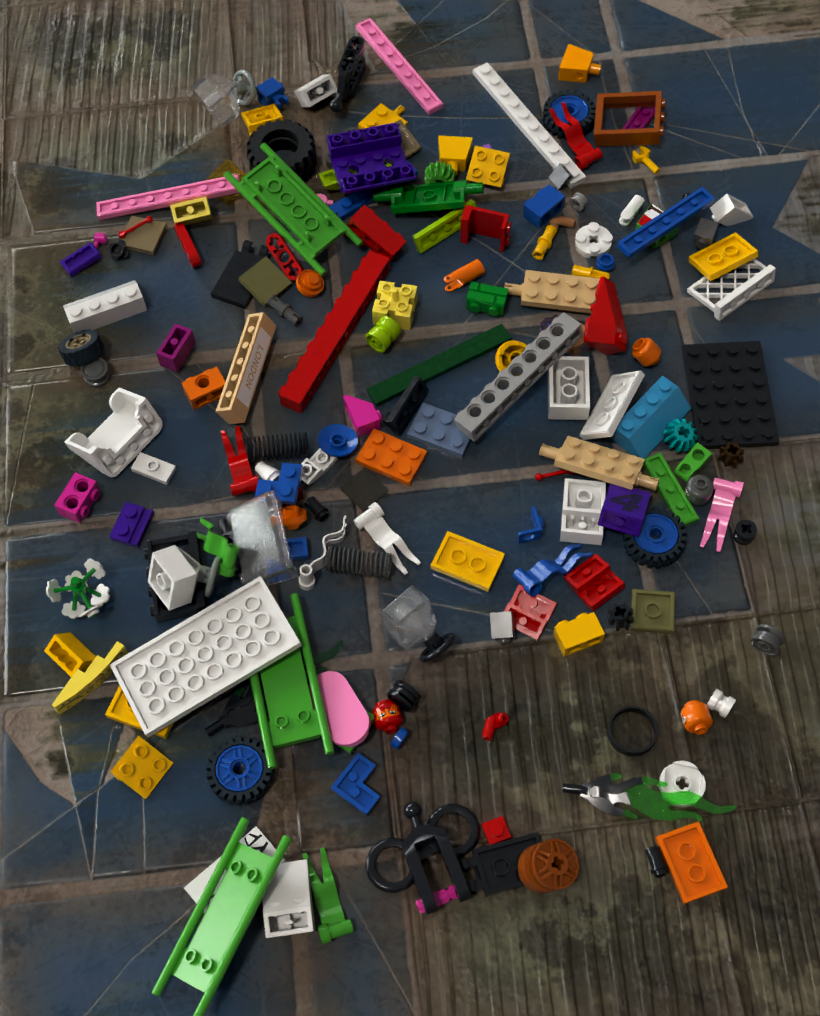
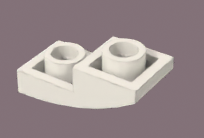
M319 448L310 459L306 458L301 463L304 468L301 480L309 486L327 472L337 462L338 458L326 454Z

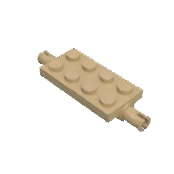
M526 270L522 285L505 283L504 288L509 289L508 295L520 296L521 305L592 313L590 307L591 304H595V292L600 278Z
M567 436L560 448L543 443L539 451V456L555 460L554 466L630 490L641 486L656 491L659 484V478L642 474L641 470L645 459L571 436Z

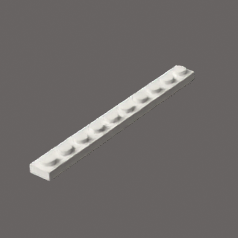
M487 62L473 69V75L552 168L555 170L560 163L573 175L567 183L569 188L571 189L585 182V174Z

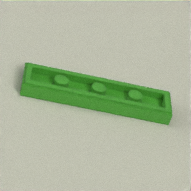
M660 452L645 458L644 467L649 476L660 479L657 490L669 511L674 512V517L678 515L681 518L680 522H683L685 527L698 522L699 517L685 496L683 489L662 453Z

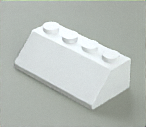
M135 280L63 305L73 333L88 329L94 330L147 311L143 296Z

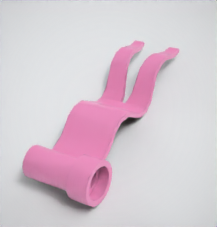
M715 477L713 490L716 491L700 547L704 548L716 521L719 520L716 551H721L735 497L740 498L744 482H731Z

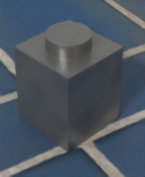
M700 218L692 246L704 249L712 245L719 223Z

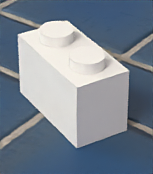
M331 74L321 75L294 92L301 107H311L337 92V87Z

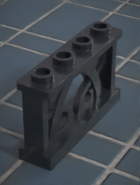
M196 531L188 532L186 535L146 540L147 547L144 548V556L149 561V566H146L147 578L152 552L173 545H188L182 548V550L202 565L200 542ZM197 582L191 602L196 603V605L180 606L170 611L164 610L161 607V599L153 588L148 585L149 597L153 599V604H150V613L152 617L155 616L158 623L165 620L193 616L207 608L205 583Z

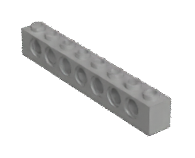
M565 312L559 317L554 318L548 328L542 330L538 337L532 343H529L519 356H516L505 370H501L498 376L491 383H488L484 390L477 397H474L464 410L458 412L454 419L457 429L475 442L583 336L581 323Z

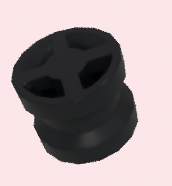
M746 519L739 521L733 532V538L736 543L749 545L757 533L756 525L754 522Z

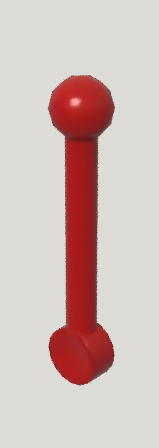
M147 216L145 220L125 231H119V238L123 239L131 231L146 223H151L153 218Z
M561 470L546 474L537 473L535 479L541 481L543 478L567 473L574 475L575 472Z

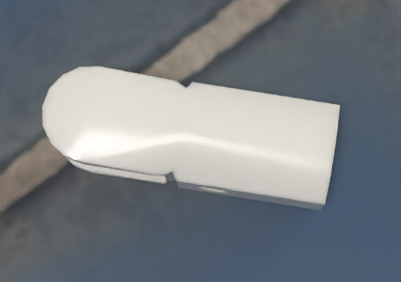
M635 195L621 213L620 225L628 226L634 216L644 205L645 200L643 197Z

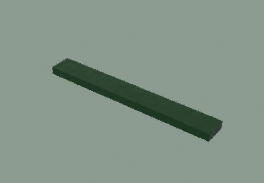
M500 324L367 388V393L377 407L402 395L414 376L420 377L425 384L499 348L503 343L511 341L512 337L503 324Z

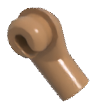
M560 216L550 219L549 223L556 228L555 230H558L559 225L574 228L575 219Z

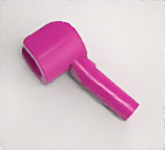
M95 233L94 246L96 249L99 247V244L107 243L105 233Z

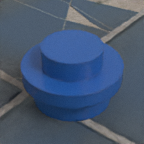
M604 253L597 258L596 266L601 271H611L615 266V260L611 254Z

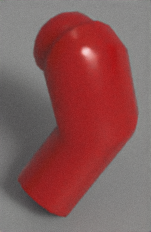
M498 712L489 716L485 721L482 739L492 741L494 731L508 723V715L504 712Z

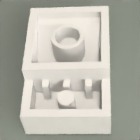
M565 478L560 530L561 542L602 544L603 526L598 525V521L605 501L606 482Z

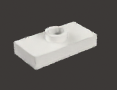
M142 452L139 453L131 467L132 472L168 485L177 469L173 464Z

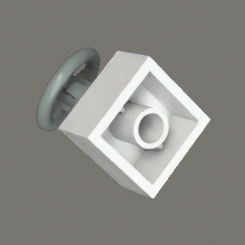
M173 545L152 552L147 582L170 611L192 602L197 582L206 583L205 596L207 598L212 595L221 558L219 556L215 557L212 567L203 566L178 546Z

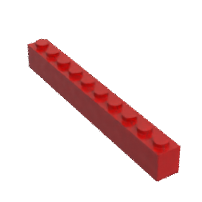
M369 250L366 256L362 257L359 268L354 270L351 281L344 286L341 297L335 300L334 308L331 312L327 313L325 322L322 327L320 326L317 329L314 340L308 343L304 356H300L297 367L294 371L290 372L285 386L283 385L280 388L278 396L282 406L302 414L376 294L379 281H384L390 271L389 257Z

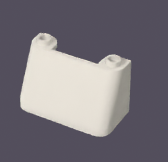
M118 388L109 399V405L113 413L88 438L84 434L77 432L64 442L70 450L109 477H116L151 442L163 426L161 418L147 398L122 388Z

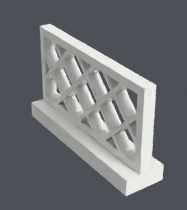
M753 259L734 269V273H726L718 277L720 278V283H709V280L704 276L687 288V293L712 310L714 317L720 321L773 283L776 268L771 264L766 267L758 260ZM736 269H748V273H736ZM750 269H759L760 272L750 273ZM723 278H734V283H723ZM736 278H748V281L736 283ZM698 288H707V293H698L696 290ZM709 288H720V293H709ZM723 288H734V291L723 293ZM709 298H720V301L713 304L709 301Z

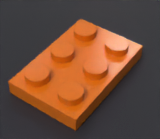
M374 428L355 461L356 464L410 487L427 457V451Z
M699 821L656 836L655 840L666 865L669 867L668 870L683 905L728 888Z

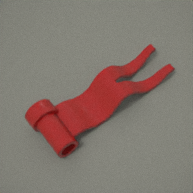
M562 102L564 116L571 126L562 122L557 117L553 108L549 109L554 123L563 129L569 147L576 153V165L580 170H583L592 162L602 158L603 154L600 148L594 149L585 139L579 121L570 115L565 102Z
M240 426L236 427L237 456L224 430H221L234 483L230 484L232 495L236 496L251 491L255 493L258 478L257 475H252Z

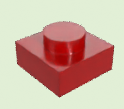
M503 816L481 824L489 845L511 839Z

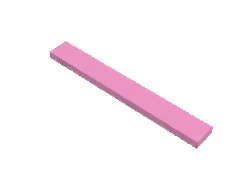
M371 18L356 24L357 31L428 115L443 108V102Z
M233 175L240 182L239 175ZM225 177L96 202L97 217L99 220L170 207L172 204L205 196L207 199L240 192Z

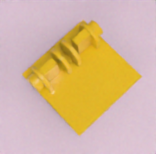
M475 146L466 180L476 183L483 182L485 185L501 188L504 184V175L510 153Z
M138 736L110 772L117 780L124 782L146 799L173 762Z

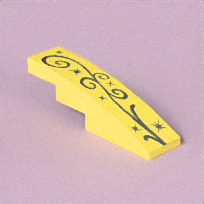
M117 641L105 659L97 655L85 673L77 669L52 704L56 712L62 714L98 688L113 673L110 664L128 654L125 646Z

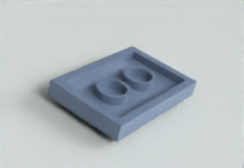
M422 403L407 433V438L460 458H463L471 439L457 429L454 421L456 414L426 403Z

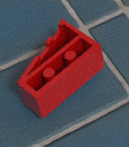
M365 205L348 222L347 226L363 241L365 246L373 252L389 257L390 262L399 254L406 243V240H404L400 233H396L386 221L381 220L371 208Z

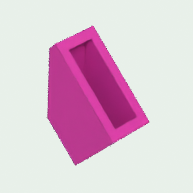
M349 395L343 396L344 407L358 437L370 434L374 428L377 430L381 429L380 421H383L379 409L375 410L370 402Z

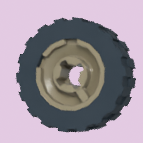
M88 329L75 332L63 339L58 346V350L66 365L78 366L89 363L101 355L102 351H104V344L96 330Z

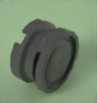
M97 357L95 360L81 366L82 376L89 387H103L111 378V372L103 358Z
M767 624L758 625L755 630L756 634H753L750 640L752 642L751 645L758 651L760 649L765 651L764 654L777 656L781 649L780 645L784 644L786 640L784 634L773 626Z

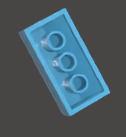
M662 375L622 417L610 439L631 455L645 459L664 440L663 432L666 430V425L677 418L681 421L691 411V407L680 388Z

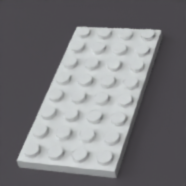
M259 576L111 663L110 667L143 732L147 737H150L301 647L302 644L264 580Z

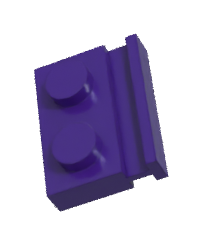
M125 502L109 536L110 539L139 548L154 515L153 509L148 510L142 506Z

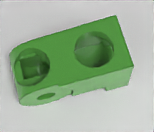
M697 442L679 463L674 474L687 483L691 477L699 473L710 462L712 453Z

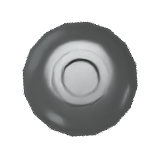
M704 475L691 477L685 488V496L689 502L694 505H704L707 503L714 489L712 481Z

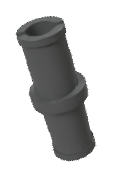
M272 295L268 299L267 304L275 309L280 317H285L295 327L301 324L303 316L295 312L290 304H285L276 295Z

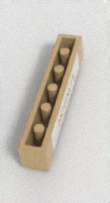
M264 312L248 314L215 411L228 424L245 423L276 329L275 323Z

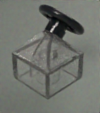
M413 585L380 612L389 636L405 650L420 643L425 645L426 648L419 657V660L423 663L438 657L455 640L454 633H446L441 637L435 631L437 620L430 600Z

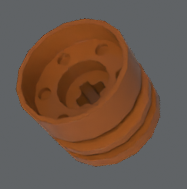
M548 839L531 845L523 851L518 862V873L523 885L530 891L538 894L565 889L573 884L579 870L578 856L574 849L567 842L560 839Z

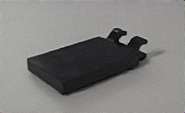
M245 240L241 252L235 250L211 292L212 298L246 309L253 295L238 279L264 257H270L271 254L268 253V247L262 245L259 254L256 255L252 253L254 247H251L253 242Z
M536 832L473 849V857L459 860L463 873L474 870L476 881L467 882L470 894L473 895L483 890L485 897L523 887L524 885L518 873L519 857L526 848L541 842L539 833Z

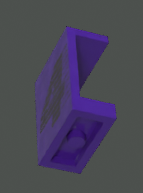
M610 483L601 509L598 525L638 537L651 492L637 488L630 490Z

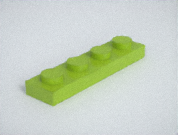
M472 199L465 203V206L476 207V203ZM465 208L451 211L413 235L416 250L419 253H423L461 229V217Z

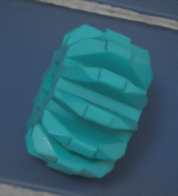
M678 418L674 419L666 425V430L663 432V435L666 437L664 443L670 444L669 449L674 447L676 453H679L681 450L683 453L687 452L695 446V441L698 440L699 436L695 434L697 429L691 427L692 422L687 424L685 418L681 421Z

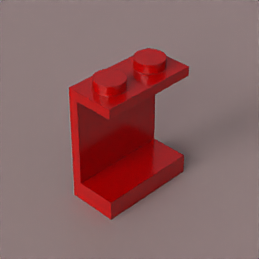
M466 205L461 217L460 243L468 244L471 233L500 239V252H504L505 246H509L511 239L512 223L509 222L510 214Z

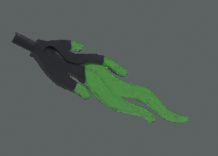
M620 773L607 774L581 785L563 783L562 789L564 793L579 794L606 814L626 816L637 819L638 816L629 810L616 807L614 803H625L649 817L663 821L682 818H694L699 821L703 819L695 812L670 810L668 807L672 805H691L713 814H724L737 808L736 805H714L691 791L673 793L654 791L645 786L651 784L665 787L667 783L650 777H635L616 785H610L611 782L622 778Z

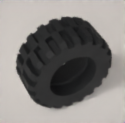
M276 119L275 122L268 121L264 126L260 125L257 131L254 130L250 135L251 138L248 139L246 147L250 171L269 157L260 148L261 144L265 142L274 152L280 150L295 152L293 155L281 159L302 180L306 181L311 177L310 174L314 173L315 166L317 165L315 141L312 133L305 126H301L300 123L296 121L293 123L288 119H285V121Z

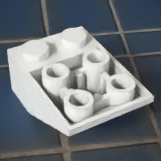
M307 859L279 864L262 898L266 938L316 931Z

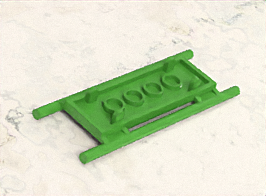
M264 142L260 148L269 157L243 176L240 182L229 171H226L223 176L323 277L327 271L314 259L317 255L344 234L358 247L363 244V241ZM256 197L300 240L299 242L268 212Z
M298 593L290 595L295 616L286 619L302 644L301 647L316 710L313 709L300 647L260 671L270 721L267 720L258 672L250 677L267 766L270 770L277 768L274 747L278 749L318 739L322 736L325 754H334Z
M241 817L151 992L160 997L171 974L204 992L193 1016L205 1015L292 840L283 835L273 857L239 842L250 822L244 817ZM227 868V871H226V873H225V875H224V877H223V879H222V881H221V883H220V885H219V887H218V889H217V891H216V893H215V895H214V897H213V899H212L210 905L208 906V908H207V910H206V912H205V914H204V916H203V918H202V920H201V922H200V924H199V926H198V928H197V930H196V932H195V934H194V936H193V938H192V940H191V942H190L188 948H186V945H187V943H188V941H189V939H190V937H191V935H192V933H193V931H194V929H195V927H196V925H197V923H198L200 917L202 916V914H203V912H204V910H205V908H206V906H207V904H208V902H209V900H210V898H211V896H212V894H213V892H214V890H215V888H216V886H217V884H218V882H219V880H220V878H221L223 872H224L225 869Z

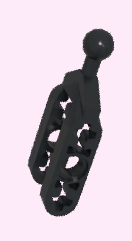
M354 36L349 39L338 65L337 96L329 104L330 110L334 113H339L343 109L342 101L348 102L349 98L356 94L365 72L366 60L362 57L365 45L362 37Z
M412 801L405 805L404 814L408 819L412 820L414 829L401 844L425 913L429 915L437 912L438 908L415 849L416 847L436 840L459 902L471 899V894L445 828L424 825L420 818L421 806L417 802Z

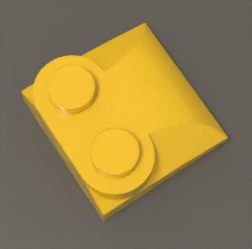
M275 104L241 113L249 135L254 130L257 131L260 125L264 126L268 121L275 122L276 119L284 121Z

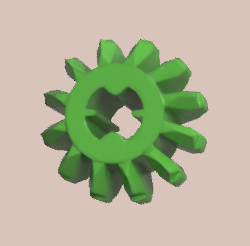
M437 160L436 163L430 162V165L426 167L424 180L426 184L451 182L455 180V172L451 164L446 165L445 161L439 163Z

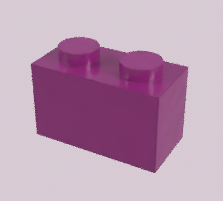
M176 323L174 324L156 353L160 366L174 372L179 371L196 344L191 329Z

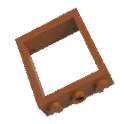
M662 91L597 94L594 125L595 147L660 144V137H664V126H661V123H665V112H662V109L666 108V99L662 98ZM655 106L654 128L604 130L605 109Z

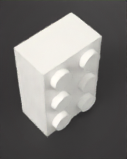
M561 356L548 369V419L588 420L590 411L589 357Z

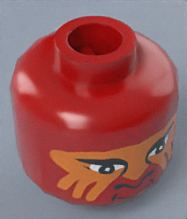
M390 699L382 700L375 704L372 714L376 729L385 732V734L397 732L398 727L403 723L399 705Z

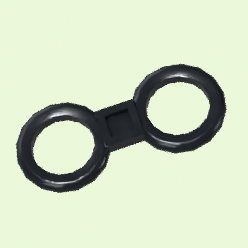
M447 804L437 808L430 815L426 825L436 826L438 820L448 814H458L469 823L471 835L468 841L460 847L453 848L457 858L467 855L475 848L479 840L480 826L476 816L468 808L460 804ZM387 838L379 841L370 849L366 857L365 869L368 879L376 888L384 892L398 893L408 889L414 883L410 871L402 881L391 883L382 880L375 870V861L383 850L388 848H399L402 850L401 844L404 840L401 838ZM436 840L415 848L421 862L437 853L440 854Z

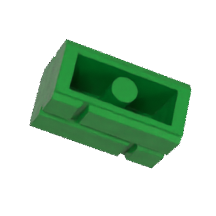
M471 282L466 298V309L474 313L485 312L491 316H503L508 301L509 289Z

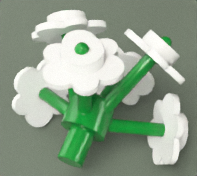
M91 558L84 563V566L87 568L86 575L82 576L81 572L73 571L71 575L65 577L67 583H65L64 587H60L56 579L47 582L46 594L51 599V602H60L61 592L72 591L73 601L70 604L65 603L62 609V614L72 619L84 616L88 618L96 617V614L100 612L99 608L110 598L108 594L110 591L109 587L99 584L96 590H93L86 583L91 576L100 579L106 575L103 566ZM86 591L91 593L93 596L91 598V604L87 596L85 595ZM78 596L82 597L88 610L85 611L86 607L84 605H80V603L77 601Z

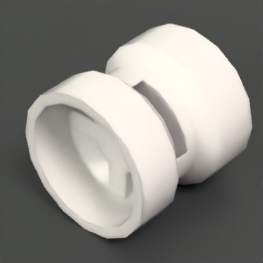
M716 689L707 706L710 710L719 712L721 717L726 718L736 699L731 696L726 697L721 690Z

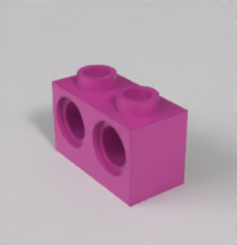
M74 473L54 506L59 515L81 523L83 518L89 514L93 502L99 498L101 490L95 480Z

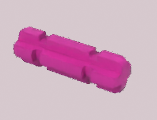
M453 885L448 886L447 890L444 888L433 893L437 907L450 902L449 899L451 898L453 900L457 899ZM418 899L416 906L418 911L423 914L425 910L421 900Z

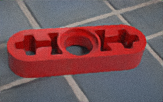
M184 224L174 225L176 235L192 268L201 266L202 263Z
M276 233L270 234L266 239V246L287 278L296 282L298 275L304 271L303 267L284 238ZM274 239H277V240H278V241H277V244H278V246H279L280 248H282V249L279 250L278 247H276V246L273 245V244H274V241H273ZM288 252L289 260L283 263L281 256L283 253ZM288 266H292L294 269L298 270L297 276L292 275L294 272Z

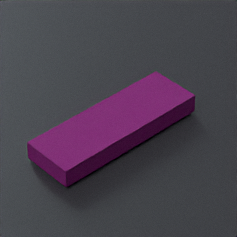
M655 106L638 107L622 129L646 128L655 117Z

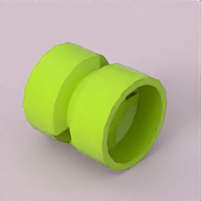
M383 316L375 324V327L365 335V339L374 350L383 353L390 346L391 341L393 342L401 334V328L392 318Z

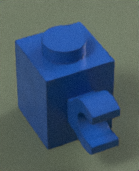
M273 77L256 86L257 98L264 106L275 104L278 109H282L281 102L289 104L288 97L284 95L285 89L283 84L276 81Z

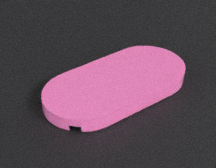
M335 671L320 673L317 675L333 743L346 747H354L362 743L369 733V727H371L368 713L342 674ZM309 683L308 686H309V691H310L311 700H312V704H313V709L316 710V709H315V705H314V700H313V696H312V691H311L310 683Z

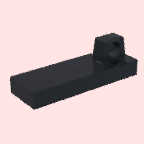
M413 377L392 412H387L382 421L385 426L390 427L394 434L401 435L428 392V388L420 377Z

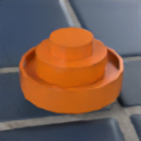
M304 270L296 279V287L302 295L312 298L322 292L324 281L316 271Z
M297 505L286 506L277 513V522L290 530L298 529L299 525L307 520V511L299 508Z

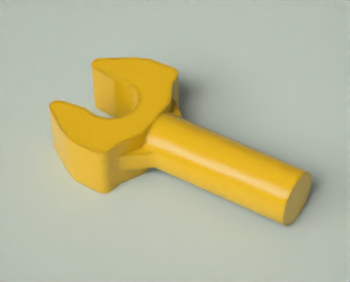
M640 146L639 152L641 155L633 150L632 160L635 164L643 162L654 174L660 172V168L649 158L650 150L648 148Z

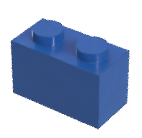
M548 184L544 189H540L532 199H528L524 203L523 217L540 229L564 208L565 195Z

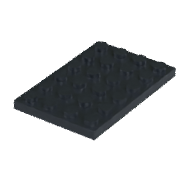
M745 341L682 345L693 425L697 429L695 434L699 436L696 443L698 442L706 449H720L721 446L726 448L728 441L730 443H738L740 448L778 446L779 437L761 342Z

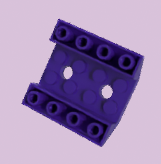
M397 122L326 136L331 165L340 192L346 194L417 180L412 163H407L402 150V135ZM390 163L393 166L387 167L385 164ZM355 170V171H357V173H356V174H352V173L349 172V171Z

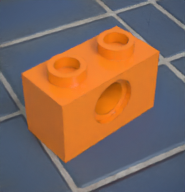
M218 367L207 369L195 377H190L186 381L181 382L193 410H196L220 399L225 380Z

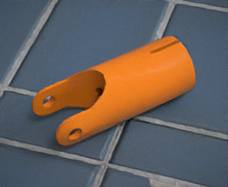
M476 259L445 276L444 282L449 283L445 286V290L451 292L484 275L485 269L481 261Z

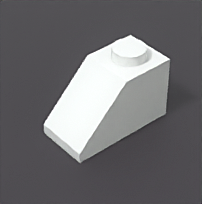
M729 194L724 195L710 207L713 213V220L725 226H731L753 218L747 204Z

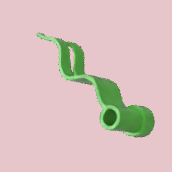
M201 517L200 522L208 528L207 535L197 532L198 538L205 541L203 549L221 558L218 567L220 575L233 577L240 547L235 544H228V540L225 537L213 533V524Z
M323 847L320 848L324 883H321L315 873L307 853L302 854L303 859L308 861L310 883L322 925L317 926L322 945L332 942L331 939L354 933L351 920H345L326 851Z

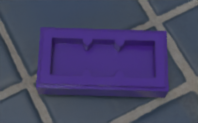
M89 242L61 260L60 264L69 276L72 277L102 258L95 246Z

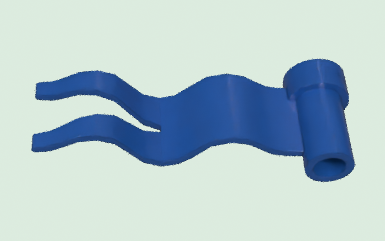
M580 543L571 544L565 547L554 561L540 560L528 571L522 568L516 569L513 573V578L524 587V591L533 597L541 592L542 583L551 574L556 572L567 574L580 558L591 557L593 554L590 552L576 553L563 565L572 550L582 547Z

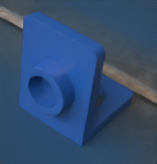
M535 506L531 508V518L535 528L519 532V544L538 540L542 537L544 523L542 516H538Z

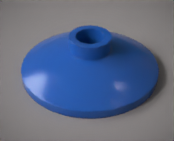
M342 424L328 425L318 435L320 449L334 457H343L351 454L358 444L356 433L350 427Z

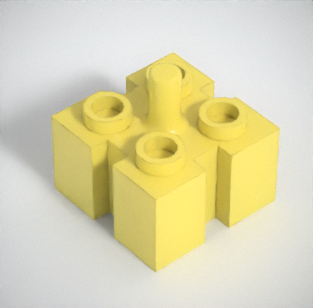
M379 281L377 299H375L372 309L373 325L381 317L388 316L401 329L411 330L413 312H415L418 300L417 286L402 284L400 288L395 287L393 282Z

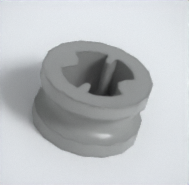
M577 192L569 200V204L574 210L582 211L588 204V200L583 194Z

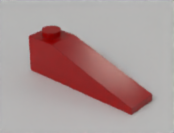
M603 276L600 277L595 292V304H591L590 307L591 316L585 322L584 342L601 353L609 355L626 351L627 332L615 283Z

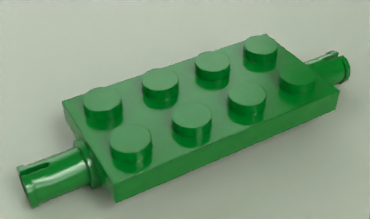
M467 180L395 186V188H390V190L374 191L373 198L375 203L390 201L392 214L420 213L445 209L457 210L465 208V201L468 195L484 194L483 182L467 183Z

